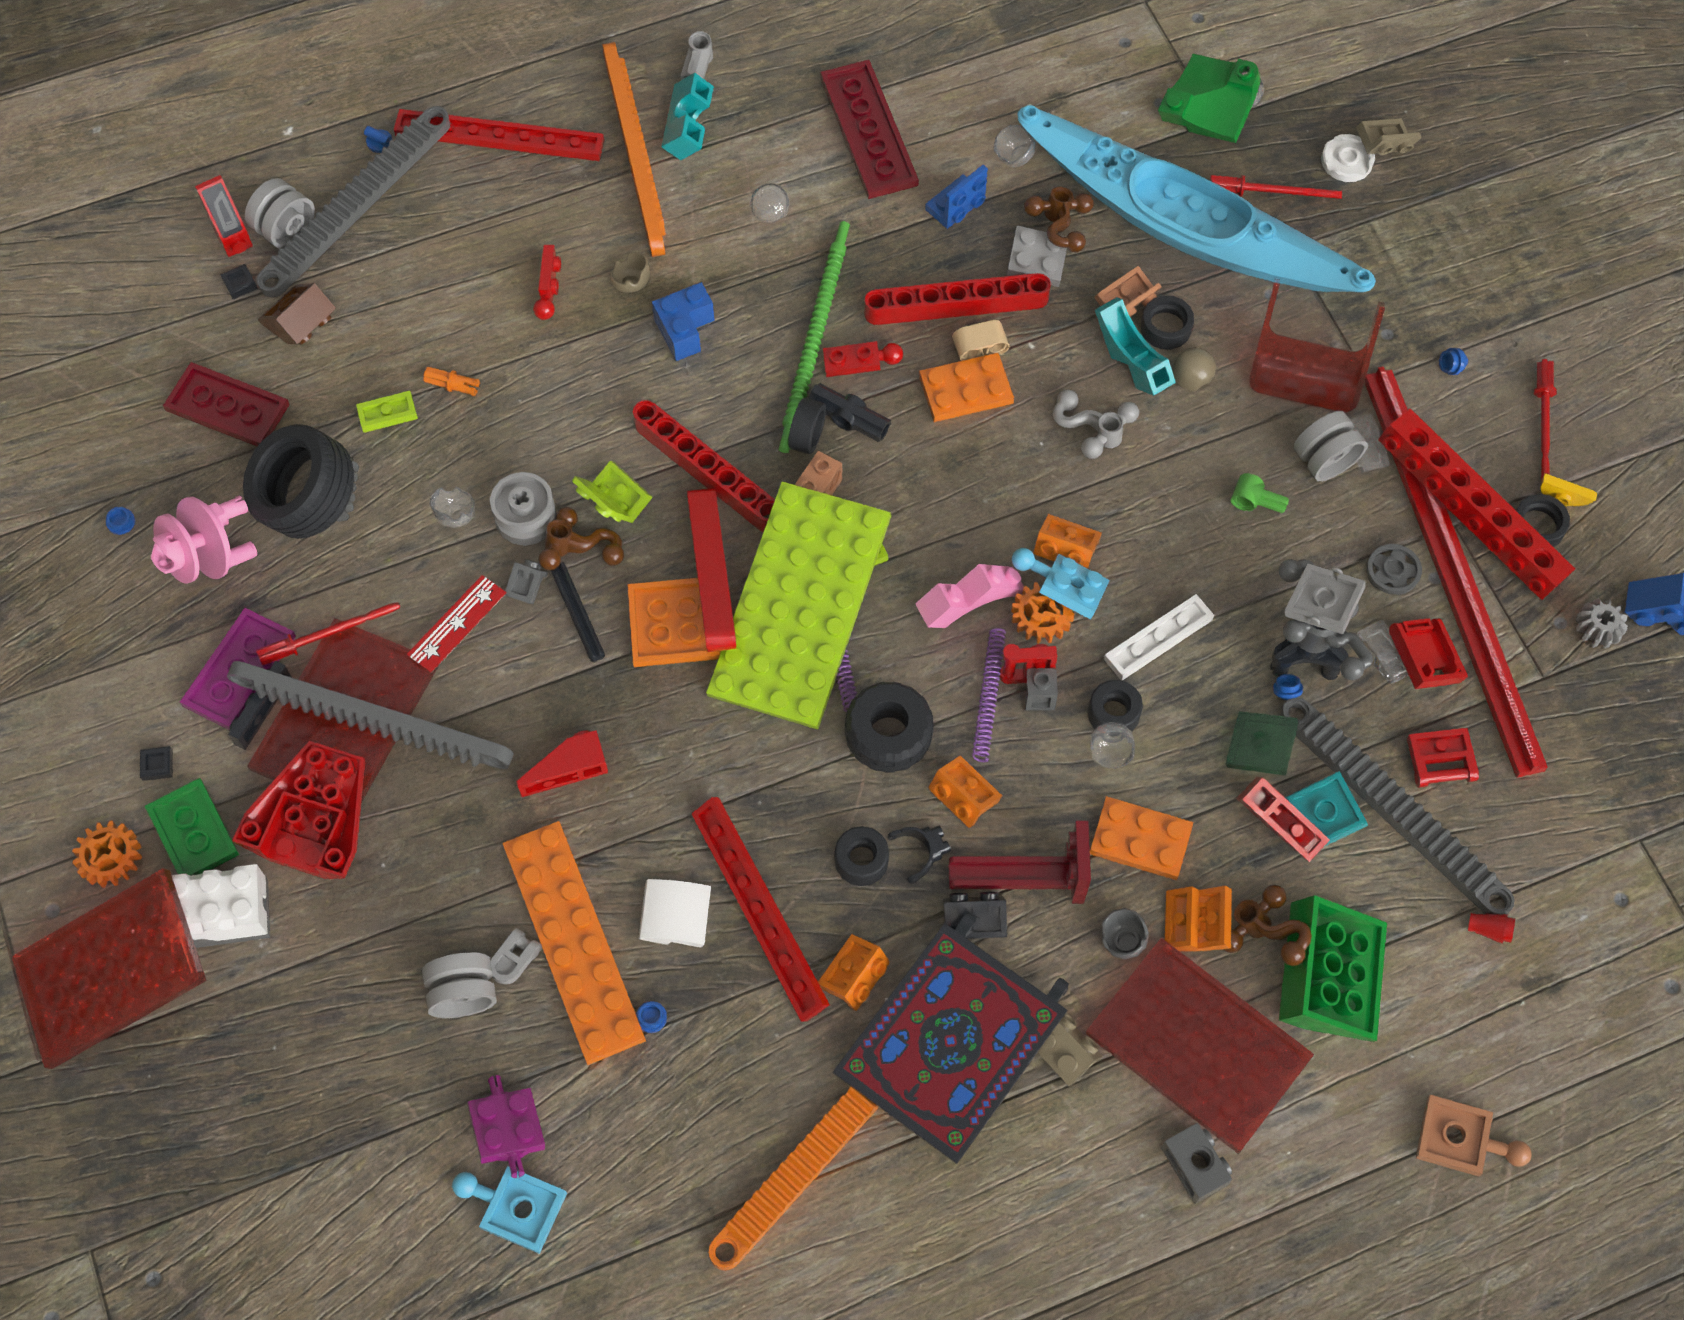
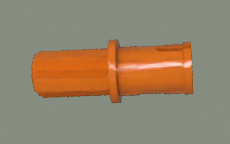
M427 367L423 375L425 383L447 388L448 392L455 390L476 396L478 390L468 385L478 388L480 385L479 379L459 375L454 370L447 372Z

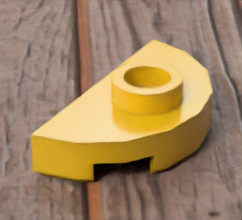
M1544 474L1541 480V493L1558 499L1565 507L1584 506L1596 501L1597 492L1549 474Z

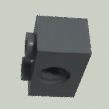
M1198 1123L1165 1140L1161 1147L1194 1204L1227 1187L1233 1180L1230 1176L1232 1170L1224 1157L1219 1158L1213 1148L1215 1143L1207 1129L1202 1130ZM1194 1155L1202 1156L1206 1160L1207 1168H1196L1192 1164L1191 1157Z

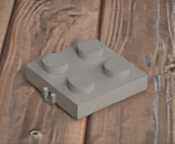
M1017 226L1006 275L1041 273L1050 279L1052 286L1059 287L1067 248L1052 244L1044 231Z
M1307 564L1285 609V616L1343 634L1365 589V581L1344 575L1343 571L1339 568L1328 570Z

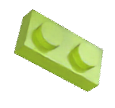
M411 391L356 404L364 433L418 419Z

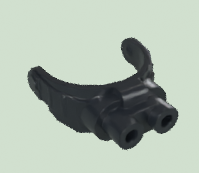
M940 825L931 829L928 826L921 829L905 827L888 834L889 840L903 836L915 837L922 841L928 849L929 860L920 872L907 878L910 884L919 881L920 878L929 872L934 862L941 860L942 855L951 852L947 840L943 842L941 837H944V833Z

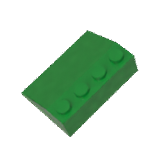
M1316 895L1291 902L1289 921L1300 920L1306 923L1311 930L1312 938L1305 950V959L1302 963L1296 966L1284 964L1279 1021L1305 1030L1370 1042L1377 1041L1387 922ZM1292 933L1287 936V942L1297 941L1299 934Z

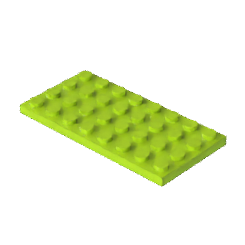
M781 482L733 617L737 649L721 651L706 692L708 697L810 728L819 729L891 519V512Z

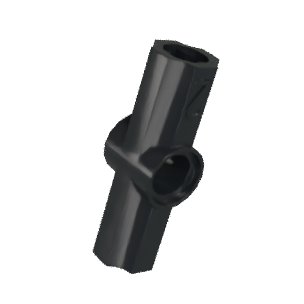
M821 383L816 384L811 390L808 399L825 403L826 415L830 416L832 421L841 429L846 431L854 429L877 442H880L886 436L891 420L867 408L865 402L858 396L853 394H846L844 396Z

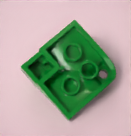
M1192 54L1182 75L1172 88L1167 89L1158 112L1162 121L1186 126L1188 132L1236 143L1259 89L1260 73L1255 63L1238 59L1237 62H1229Z

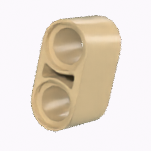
M990 320L962 327L952 335L960 361L994 353L1002 355L1010 347L999 320Z

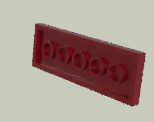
M870 60L820 72V79L868 199L919 186L918 176Z

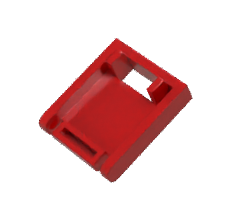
M1440 618L1403 621L1390 625V636L1415 689L1460 684L1468 677L1446 627ZM1435 670H1442L1444 673L1433 676Z

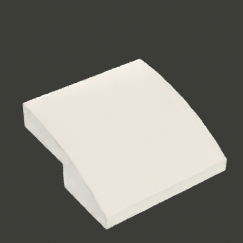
M647 879L638 939L665 945L674 942L701 948L705 943L711 886L674 880Z

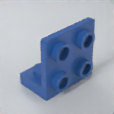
M983 164L968 177L962 174L925 204V210L947 229L954 223L961 222L969 211L980 207L985 201L988 168Z

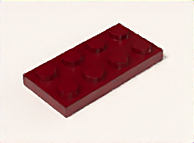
M190 362L163 404V407L169 413L258 447L275 430L290 404L286 398Z

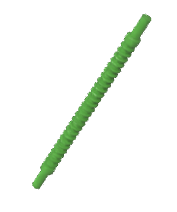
M845 221L840 222L835 242L831 244L829 249L830 254L827 257L828 260L824 268L825 272L822 275L821 286H819L818 298L815 301L816 304L812 312L813 317L810 319L811 324H809V330L805 338L806 343L803 345L804 349L801 352L802 356L798 364L799 369L796 371L797 376L794 378L795 382L791 390L792 395L789 397L790 402L787 404L788 409H786V415L783 418L782 425L784 430L778 449L782 453H789L788 438L792 419L799 402L808 395V385L811 383L810 378H812V372L815 369L814 365L818 357L817 352H819V346L822 343L821 339L825 331L824 326L827 324L826 320L830 312L829 307H831V301L834 298V288L837 287L836 282L839 279L838 275H840V269L842 268L841 263L844 261L843 257L847 250L845 242L850 224Z

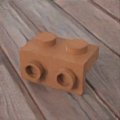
M1137 266L1100 291L1094 298L1100 306L1116 297L1123 299L1127 312L1132 317L1137 313L1135 309L1137 306L1143 304L1146 307L1151 300L1157 298L1156 293L1162 286L1159 283L1153 286L1141 268Z

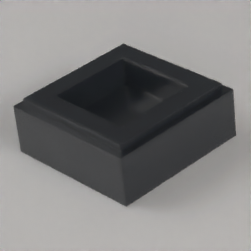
M246 264L220 274L232 299L258 289Z
M170 746L140 750V778L142 781L173 778V750Z

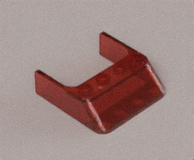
M1274 278L1249 379L1251 388L1260 394L1329 410L1352 411L1359 403L1385 311L1384 302H1378L1366 345L1358 351H1347L1274 333L1269 323L1280 285V279Z

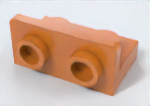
M1048 514L1039 531L1033 553L1051 561H1055L1058 554H1061L1088 569L1102 532Z
M961 756L940 768L928 787L968 828L974 826L979 816L996 805L1003 796Z
M851 934L818 983L822 990L844 1000L851 1009L857 1011L862 1003L867 1000L870 991L879 978L885 974L890 961L879 946Z

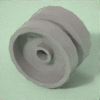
M273 178L264 182L250 197L245 209V221L247 226L280 249L286 247L288 240H293L295 233L299 234L301 232L302 226L307 227L309 220L314 219L315 207L310 199L296 191L290 184L281 178Z
M1336 411L1320 418L1306 428L1294 443L1293 449L1303 462H1308L1307 468L1317 481H1326L1343 473L1353 466L1367 450L1368 443L1358 430L1353 431L1354 424L1344 411Z
M513 473L501 479L492 490L490 497L491 511L497 530L504 539L512 544L527 546L537 544L546 538L547 525L549 522L556 520V507L551 488L543 478L533 473Z
M472 952L447 955L434 959L422 968L424 986L430 990L426 995L428 1014L433 1017L458 1018L483 1012L497 1003L494 983L488 981L492 977L490 957L485 954Z

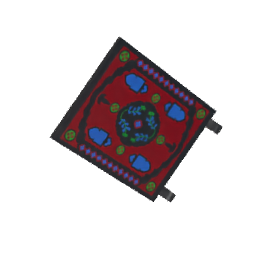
M969 913L964 915L955 930L944 923L833 1071L834 1075L955 1164H958L1068 1011L1058 1003L1068 991L1069 983L1058 978L1047 995L966 939L976 926V918Z

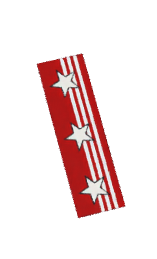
M481 575L406 655L432 673L507 592Z

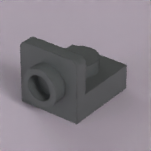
M525 559L524 563L515 562L505 595L534 604L542 578L547 577L548 572L541 570V565L535 561Z
M1028 669L1025 710H1055L1058 696L1056 669Z

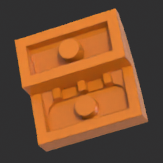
M1191 886L1166 891L1164 949L1167 951H1210L1231 948L1232 889L1227 886L1198 890Z

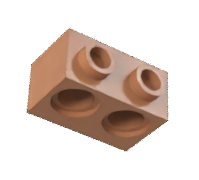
M817 451L795 485L832 495L842 481V463Z

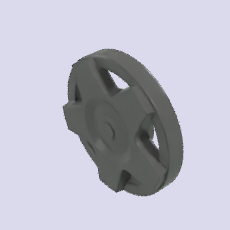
M1386 544L1378 547L1371 554L1367 563V574L1375 588L1388 594L1403 595L1414 589L1422 575V566L1417 555L1409 548L1399 544ZM1392 551L1390 556H1385L1381 553ZM1408 556L1414 564L1407 563L1405 557ZM1373 566L1378 570L1375 574L1373 572ZM1415 578L1411 584H1407V579Z

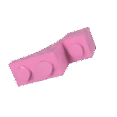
M978 564L957 584L938 583L915 604L928 627L946 628L975 608L998 599L1015 597L1016 594H1022L1024 586L1021 582L1020 574L1013 567Z

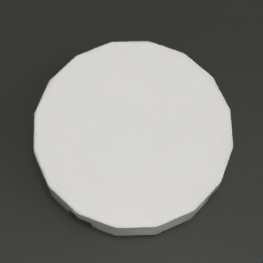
M1341 134L1325 144L1321 161L1327 174L1333 178L1344 182H1356L1365 178L1371 172L1375 161V154H1367L1359 136Z

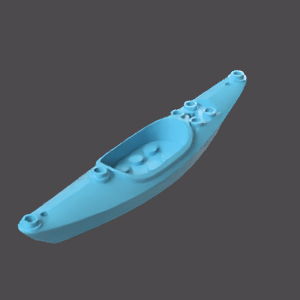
M1033 105L1022 107L1018 111L1019 123L1078 183L1128 222L1186 254L1245 275L1313 291L1366 292L1375 285L1376 280L1369 270L1362 268L1346 257L1259 210L1244 198L1218 184L1173 163L1153 158L1118 143L1109 137H1104L1058 116L1042 111Z

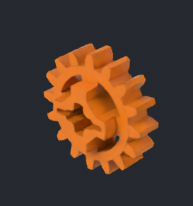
M1034 582L1032 590L1025 586L1023 587V595L1016 594L1015 603H1012L1011 612L1014 613L1012 615V623H1018L1016 630L1018 633L1026 631V640L1035 636L1036 643L1040 644L1042 638H1046L1048 643H1052L1054 635L1062 639L1063 630L1069 632L1070 622H1073L1075 613L1071 612L1073 610L1039 593L1041 588L1037 582Z
M109 821L107 827L104 828L98 822L96 824L97 830L92 831L87 828L85 831L88 836L85 839L77 838L81 847L72 850L78 857L72 862L78 869L77 873L82 878H86L91 885L98 882L102 888H105L107 882L111 881L114 886H117L118 878L121 876L125 880L130 879L127 874L129 869L137 871L138 868L134 864V860L142 859L141 854L136 851L142 848V845L138 840H135L137 836L132 830L128 831L125 824L121 823L117 827L113 821ZM124 842H125V845H126V853H125V855L123 854V850H124V848H125Z

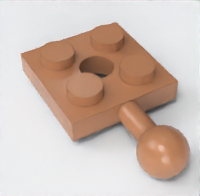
M1434 1095L1427 1097L1416 1159L1479 1177L1483 1174L1486 1151L1505 1156L1511 1165L1517 1167L1528 1164L1532 1153L1530 1147L1523 1141L1517 1140L1506 1144L1489 1139L1493 1112ZM1448 1128H1457L1462 1133L1463 1139L1461 1143H1453L1448 1139L1446 1134Z

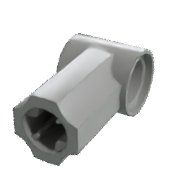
M697 31L689 37V49L681 72V80L694 72L704 79L708 64L713 59L710 35L704 31Z

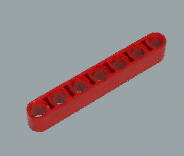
M1034 273L875 289L868 292L865 296L864 316L870 324L883 325L1040 309L1045 307L1049 301L1051 281L1044 274Z
M648 400L638 402L633 408L637 432L707 489L715 488L717 497L764 533L769 518L763 516L771 513L775 499L655 403ZM664 433H671L670 435H667V436H663V435H662V434H664ZM691 449L689 452H683L682 450ZM705 465H711V466H712V467L707 468V469H706V468H702V467L705 466ZM727 481L733 482V483L730 484V485H724V484H722V483L727 482ZM745 498H752V499H754V500L749 501V502L743 501V499H745Z
M715 488L687 491L706 649L707 652L737 649Z

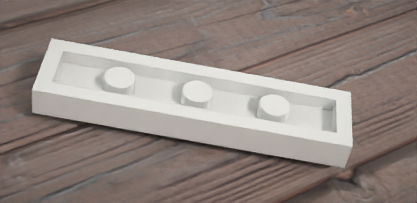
M1195 594L1106 653L1104 660L1122 681L1211 622L1214 614Z

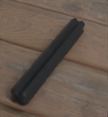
M561 561L557 569L551 570V573L590 661L597 662L605 657L604 650L566 565Z

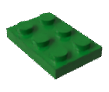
M201 778L145 805L177 874L199 875L240 855Z

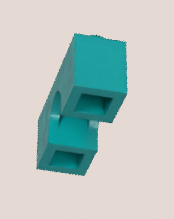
M695 72L674 84L661 145L663 149L679 160H683L702 148L705 127L696 122V119L702 111L710 107L714 88L713 85Z

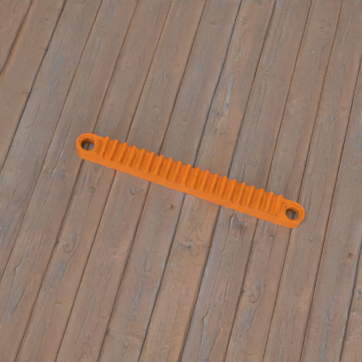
M615 42L602 44L652 257L665 255L663 236L665 235L664 219L641 131V124L639 123V116L637 115L625 59L619 58Z
M850 1087L838 1103L833 1105L829 1113L823 1116L814 1129L806 1135L805 1139L797 1145L796 1149L788 1155L787 1159L779 1165L778 1169L771 1174L759 1190L755 1191L751 1199L745 1202L744 1206L736 1212L735 1216L727 1222L722 1231L713 1239L708 1251L712 1264L719 1270L725 1271L736 1267L879 1107ZM721 1244H729L734 1248L735 1253L731 1260L724 1262L716 1257V1250Z

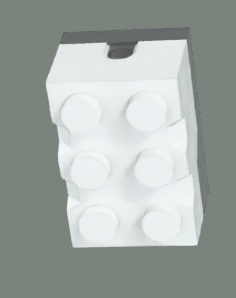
M257 864L238 866L229 871L208 870L202 874L192 876L188 874L163 876L164 936L177 950L270 938L268 879Z

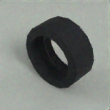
M1163 295L1154 298L1146 305L1143 311L1141 333L1149 344L1159 349L1172 350L1181 347L1188 341L1192 333L1194 313L1190 305L1178 297ZM1159 313H1171L1182 320L1183 327L1181 330L1173 333L1163 332L1152 324L1151 319Z
M802 398L796 408L788 438L790 449L806 454L814 452L825 422V403Z
M1535 494L1528 496L1520 502L1516 511L1523 518L1527 512L1533 510L1548 514L1554 520L1557 528L1552 534L1540 535L1553 547L1557 546L1570 526V515L1567 508L1558 499L1550 495Z

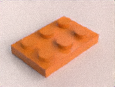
M999 353L919 371V378L934 422L1014 404V396Z
M1106 796L1090 849V855L1177 881L1194 822Z

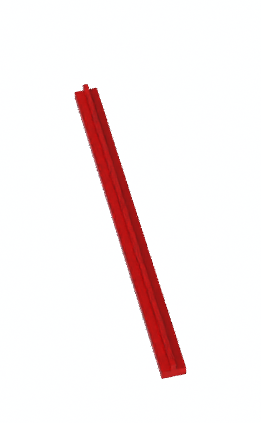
M1383 366L1378 367L1376 373L1365 375L1363 381L1384 432L1393 421L1408 409L1392 369L1385 370ZM1392 454L1515 776L1518 778L1545 772L1548 766L1446 506Z

